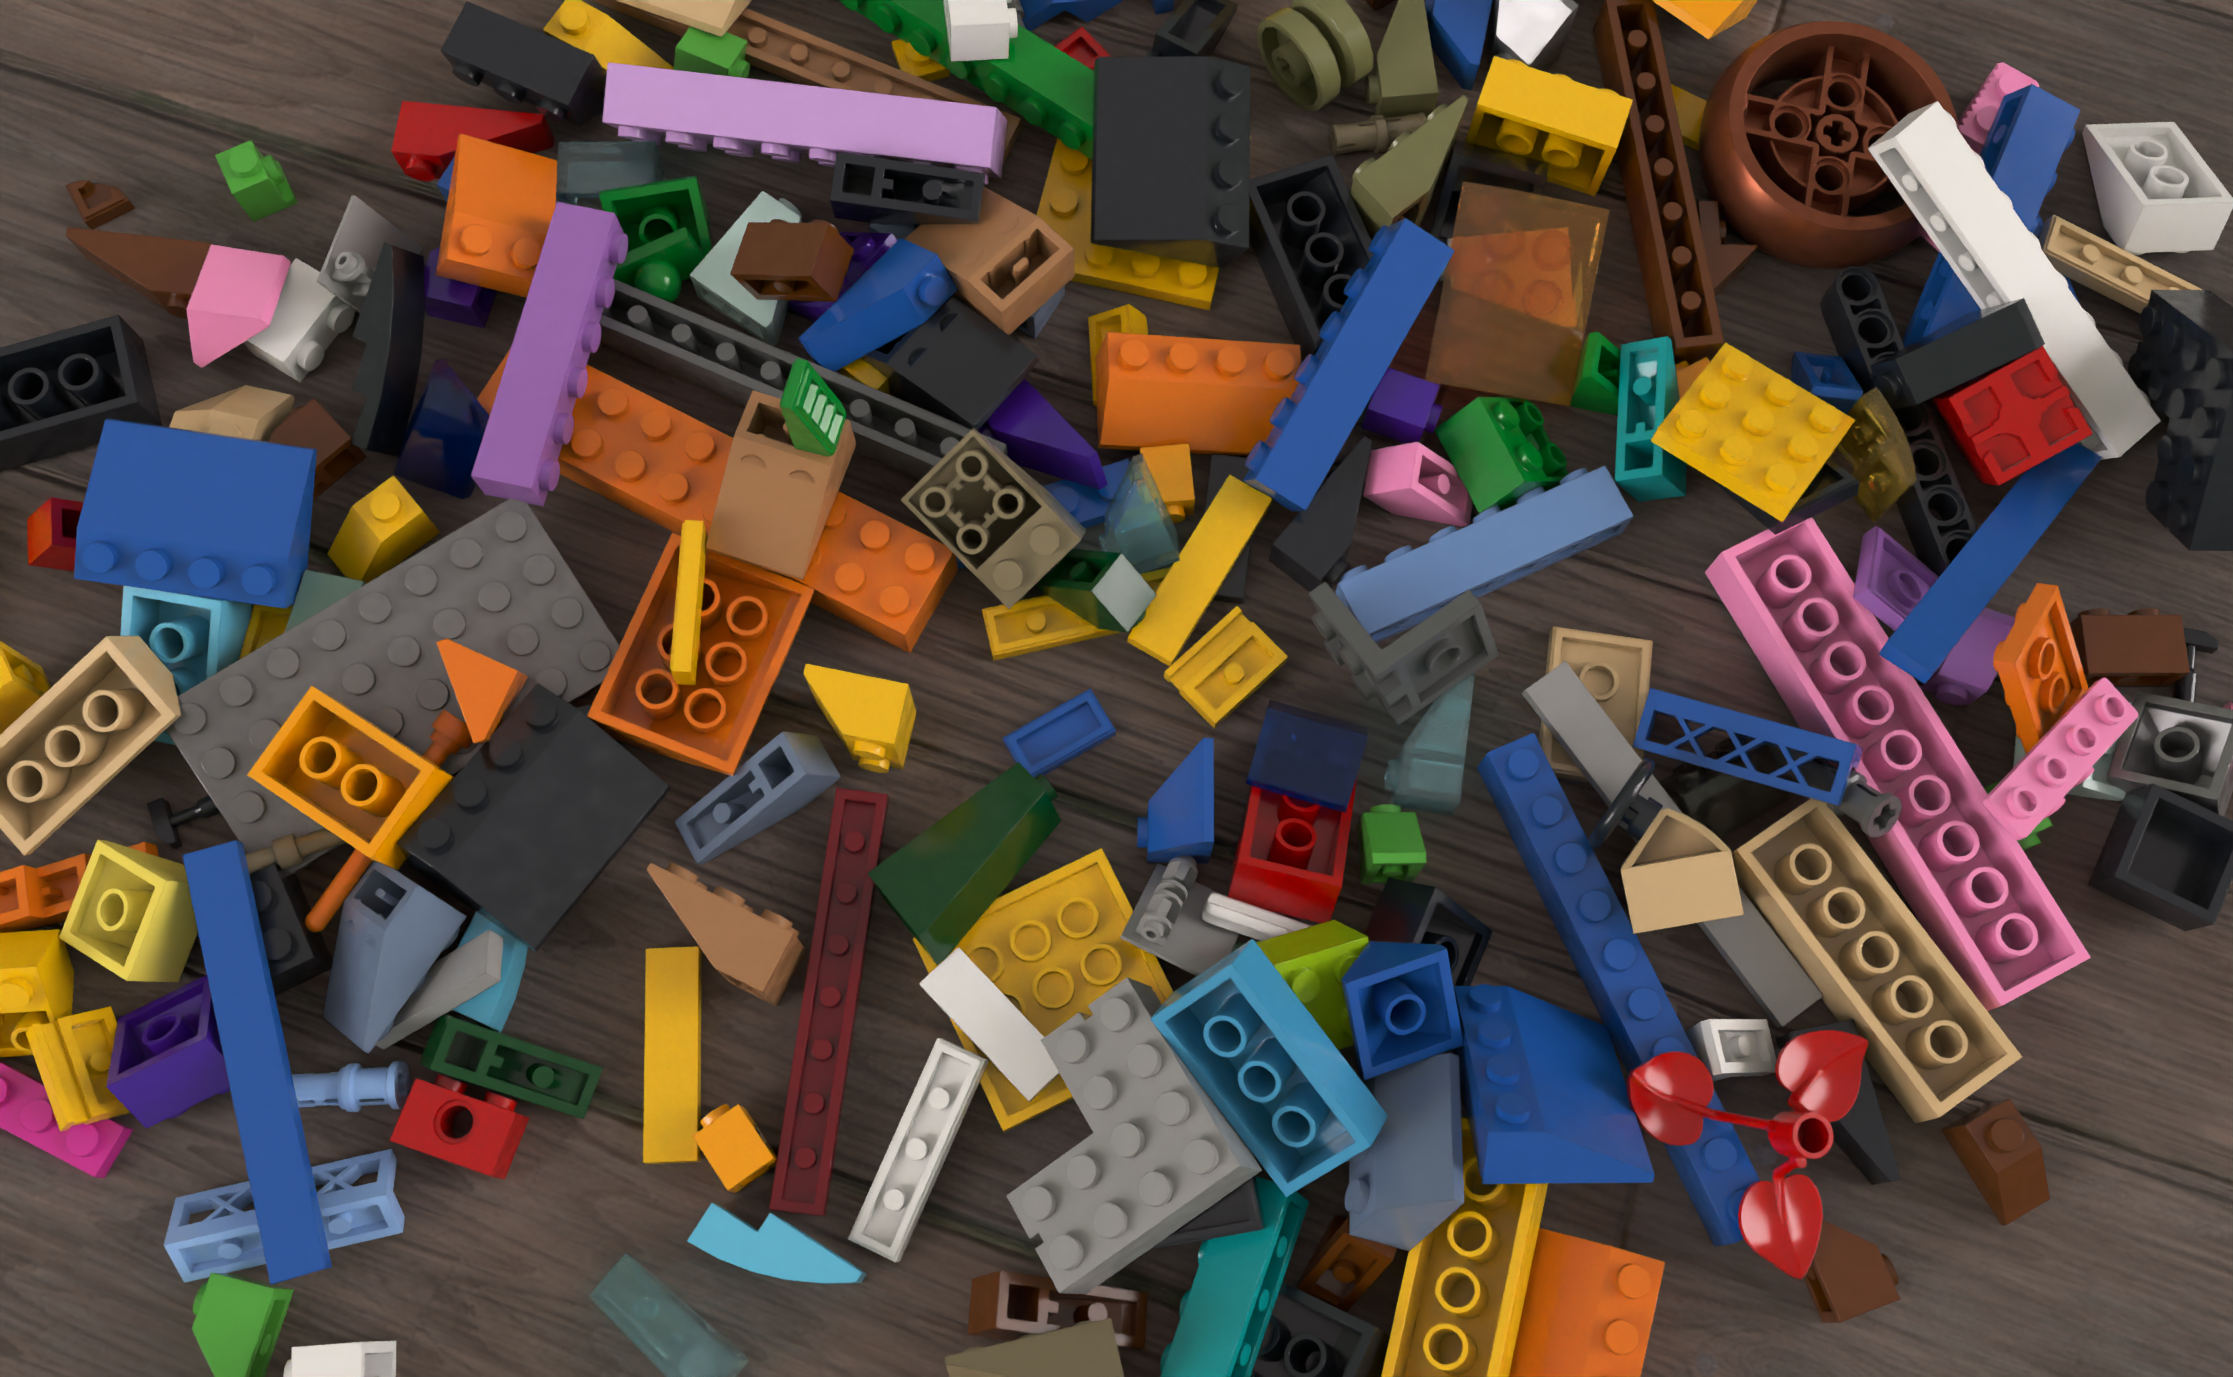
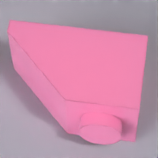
M1419 442L1370 450L1367 474L1365 476L1364 497L1393 515L1460 527L1470 525L1473 501L1451 463Z

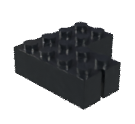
M2151 290L2148 306L2142 310L2139 320L2140 332L2145 338L2144 341L2138 342L2137 351L2131 356L2128 364V374L2136 386L2148 396L2153 404L2170 417L2166 435L2160 439L2157 454L2159 462L2154 482L2149 484L2146 491L2147 510L2164 527H2169L2170 532L2189 551H2233V306L2210 290Z

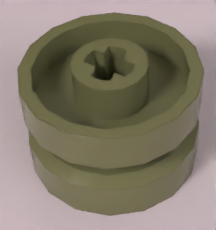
M1293 0L1288 8L1278 9L1262 20L1257 28L1258 47L1271 77L1293 103L1306 111H1318L1334 100L1339 94L1340 89L1351 88L1368 76L1373 69L1374 55L1369 37L1360 19L1345 0Z

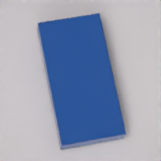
M1090 688L1004 736L1003 743L1015 763L1019 762L1033 777L1038 773L1044 776L1115 736L1116 729Z

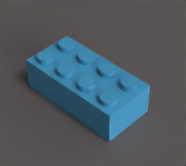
M1253 938L1174 991L1150 1018L1286 1197L1371 1147L1388 1118L1387 1113Z

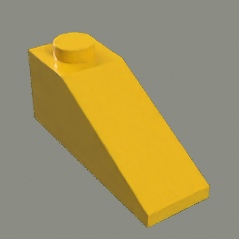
M565 0L543 28L544 34L593 54L606 75L608 62L674 69L673 66L609 15L581 0Z

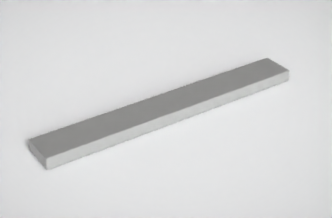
M1564 661L1524 690L1522 695L1606 805L1610 807L1642 760L1567 662ZM1652 774L1639 792V795L1647 800L1649 797L1653 798L1663 805L1661 809L1670 808L1682 813ZM1631 836L1632 839H1633V840L1635 841V843L1637 844V842H1638L1639 840L1636 839L1635 837ZM1739 887L1744 915L1699 922L1697 924L1777 1028L1783 1027L1823 997V995Z

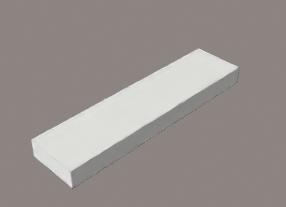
M937 1038L848 1240L893 1262L901 1261L989 1062L988 1059L942 1038Z

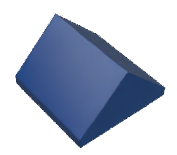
M1370 941L1341 979L1360 1076L1367 1080L1463 1046L1447 949L1443 945Z

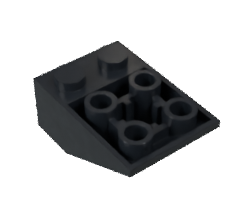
M953 296L922 325L861 357L888 378L890 395L971 429L975 428L977 431L1040 361L1035 353Z

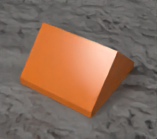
M447 638L437 641L438 649L474 744L484 745L510 715L528 676Z

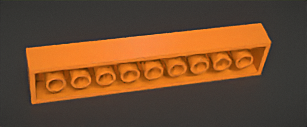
M510 350L469 410V414L483 434ZM586 365L585 369L588 373L586 391L581 399L576 398L572 411L574 418L573 434L567 445L562 444L558 457L560 475L680 536L682 523H685V520L704 521L708 536L733 438ZM838 491L804 580L801 581L780 573H773L815 589L810 603L910 653L956 575L958 566L956 555L946 545Z

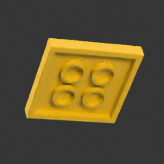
M1725 342L1657 428L1651 442L1783 522L1847 434L1855 419Z

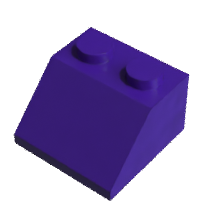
M207 975L118 1018L106 1087L146 1129L167 1118H176L186 1112L191 1106L216 1094H224L230 1091Z

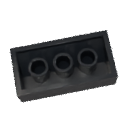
M1333 155L1250 179L1249 241L1295 345H1300L1302 362L1309 354L1315 356L1324 340L1319 337L1321 328L1334 311L1340 313L1348 299V296L1344 294L1348 281L1357 269H1365L1373 253L1368 251L1371 239Z

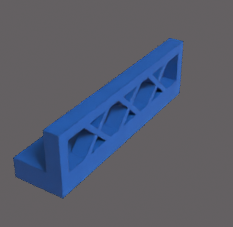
M1653 688L1649 690L1632 746L1839 807L1851 769L1858 768L1863 748L1851 742ZM1657 714L1677 719L1686 734L1667 746L1649 741ZM1687 722L1697 724L1702 727L1692 731ZM1714 729L1728 733L1736 747L1735 751L1718 760L1706 757L1697 741V738ZM1738 736L1753 741L1743 746ZM1690 742L1696 754L1678 748ZM1763 744L1776 746L1782 751L1788 765L1769 775L1756 770L1747 753ZM1790 751L1805 754V756L1794 760ZM1741 757L1747 768L1729 764V762ZM1816 758L1839 764L1831 792L1810 787L1799 767ZM1793 771L1799 783L1780 777Z

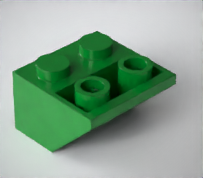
M1477 397L1434 429L1479 514L1496 506H1499L1501 511L1517 504L1516 501L1519 497L1538 487H1543L1546 492L1561 485L1560 481L1569 474L1566 469L1567 460L1564 453L1556 444L1551 442L1542 426L1544 419L1540 410L1532 402L1528 401L1527 398Z

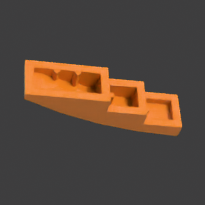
M142 842L129 846V848L158 856V849L155 844ZM83 853L39 868L21 865L0 872V933L18 932L66 921L91 855Z

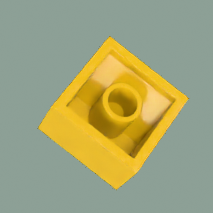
M805 664L803 674L817 705L852 759L859 761L858 766L878 773H888L889 767L903 770L916 716L909 684Z

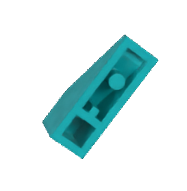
M1668 336L1621 345L1615 482L1638 502L1686 496L1687 463L1651 442L1657 428L1680 400L1672 340Z

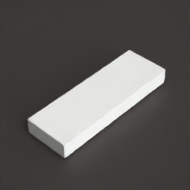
M959 947L919 983L924 991L1029 1102L1060 1074L1041 1042L1044 1036Z

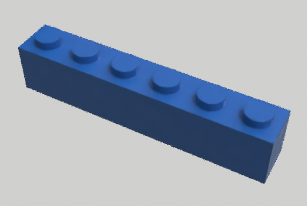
M2033 84L2003 97L1979 155L1984 162L1986 171L2000 191L2010 198L2014 211L2031 233H2034L2038 226L2039 217L2037 214L2044 197L2051 191L2056 182L2057 173L2055 171L2061 156L2074 139L2075 129L2073 127L2080 113V109ZM1940 251L1903 337L1904 347L1966 314L1981 310Z
M1406 218L1389 227L1386 225L1382 226L1374 236L1368 248V251L1373 253L1367 266L1364 270L1362 268L1357 269L1344 289V294L1348 296V299L1340 313L1334 311L1324 323L1319 333V337L1324 340L1315 356L1309 354L1301 363L1294 377V380L1299 382L1290 399L1284 397L1277 405L1269 421L1274 425L1265 443L1261 440L1256 443L1245 461V467L1249 468V471L1243 482L1271 497L1272 500L1292 512L1307 510L1455 251Z

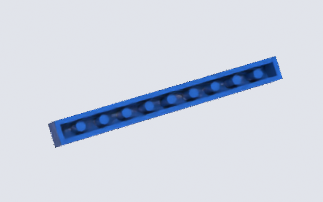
M1531 733L1487 752L1477 769L1604 1025L1608 1028L1610 1037L1628 1074L1630 1075L1632 1069L1640 1066L1652 1057L1669 1051L1684 1052L1698 1058L1636 934H1633L1632 926L1598 858L1589 845L1588 839L1535 734ZM1714 1090L1712 1099L1706 1107L1725 1111ZM1703 1117L1702 1133L1695 1143L1683 1146L1663 1144L1713 1245L1734 1244L1744 1239L1738 1223L1739 1204L1746 1189L1752 1183L1760 1181L1732 1123Z

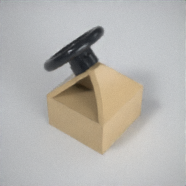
M1643 759L1588 839L1589 845L1592 848L1598 849L1604 845L1615 827L1618 826L1639 840L1622 863L1620 869L1633 934L1744 915L1731 849L1714 832L1700 822L1673 809H1661L1663 805L1653 798L1649 797L1647 800L1639 795V792L1655 770V763L1652 759Z

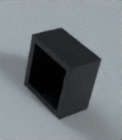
M2153 783L2127 793L2088 885L2183 931L2214 925L2233 880V821Z

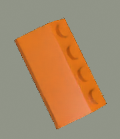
M1107 332L1095 357L1098 448L1140 451L1142 447L1189 444L1190 453L1248 457L1256 443L1260 440L1265 443L1274 425L1269 421L1277 405L1284 397L1290 399L1299 382L1294 380V377L1301 365L1300 345Z

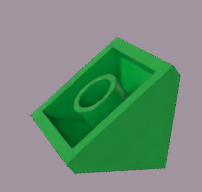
M697 176L599 191L603 211L616 214L623 233L628 237L627 252L685 226L705 257L714 247L708 208Z

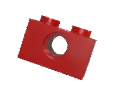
M440 1074L436 1075L433 1084L415 1078L389 1141L485 1175L505 1180L530 1119L514 1112L518 1102L489 1091L486 1092L483 1101L466 1096L464 1094L468 1084ZM469 1110L473 1116L472 1128L464 1137L456 1138L452 1128L453 1121L460 1112Z

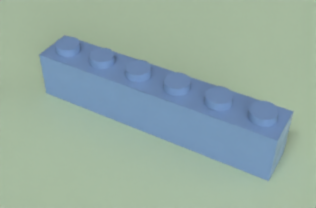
M1606 466L1588 472L1587 468H1581L1565 476L1560 481L1561 485L1546 492L1543 487L1528 491L1517 499L1516 505L1501 511L1499 506L1483 511L1473 519V524L1459 530L1455 526L1446 527L1429 538L1430 543L1413 550L1410 545L1401 547L1387 555L1384 559L1385 563L1368 569L1366 565H1361L1349 570L1340 577L1341 582L1338 583L1335 594L1372 639L1378 643L1420 624L1467 590H1470L1476 598H1479L1623 533L1634 516Z

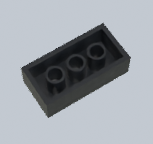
M119 314L0 348V472L99 444L105 419L110 418L162 426L144 341Z

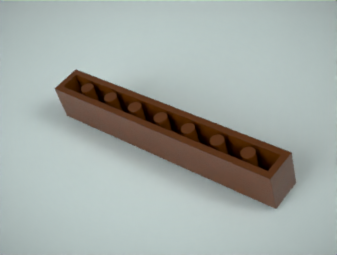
M1605 0L1594 25L1593 33L1604 88L1613 90L1620 96L1633 99L1617 147V154L1654 338L1668 336L1672 340L1675 365L1683 361H1687L1691 365L1705 357L1711 361L1725 342L1655 5L1652 0Z

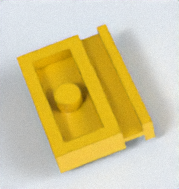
M1236 606L1164 671V678L1171 682L1180 691L1179 694L1215 729L1287 662L1288 656L1254 622L1251 623L1242 614V610Z
M111 1006L58 1018L52 1023L43 1025L41 1023L32 1024L26 1032L60 1132L69 1130L71 1126L82 1123L87 1125L131 1113L106 1087L117 1021Z

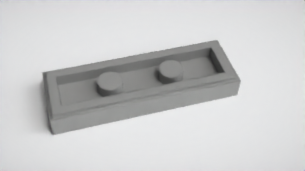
M489 929L434 962L427 972V978L418 992L408 998L395 1016V1022L391 1031L375 1045L383 1050L500 982L503 937Z

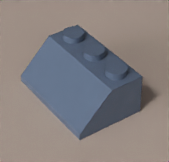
M1451 1053L1435 1055L1367 1080L1361 1078V1081L1387 1113L1388 1118L1372 1146L1347 1160L1349 1162V1185L1345 1194V1208L1349 1211V1235L1410 1251L1464 1204L1459 1056Z

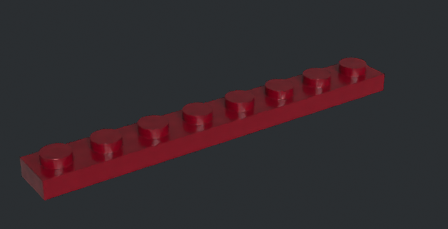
M836 788L769 1210L826 1217L876 889L875 884L867 873L880 863L889 804L888 794Z

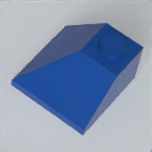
M1202 738L1148 801L1147 817H1137V848H1147V863H1169L1171 859L1179 856H1191L1195 859L1196 863L1209 864L1214 844V738Z

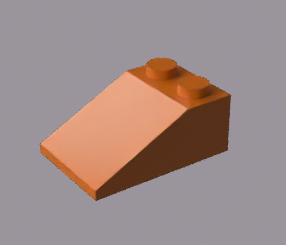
M459 134L435 275L527 298L556 206L557 160Z

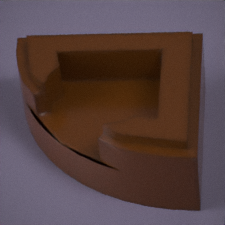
M80 180L65 185L83 221L92 230L135 209L126 195L115 186L92 183L90 180Z

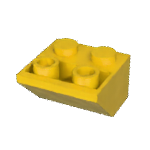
M60 929L0 933V1057L33 1055L26 1036L30 1026L36 1023H41V1025L52 1023L58 1018L72 1015L74 969L65 942L59 938L61 934Z

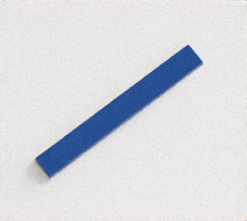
M2076 443L2028 469L1887 640L1879 655L1926 684L2091 474L2102 457Z
M235 840L183 854L270 1285L332 1268L244 845L242 842Z

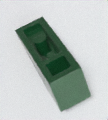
M448 1014L437 1018L419 1062L430 1070L581 1119L585 1117L603 1070L600 1066Z

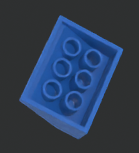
M110 418L105 419L77 526L74 579L278 608H287L293 605L304 572L308 568L317 449Z
M1487 984L1454 986L1464 1045L1454 1048L1452 1051L1454 1055L1459 1056L1460 1087L1482 1184L1653 1183L1655 1174L1636 1115L1629 1105L1627 1087L1607 1026L1509 986H1491Z

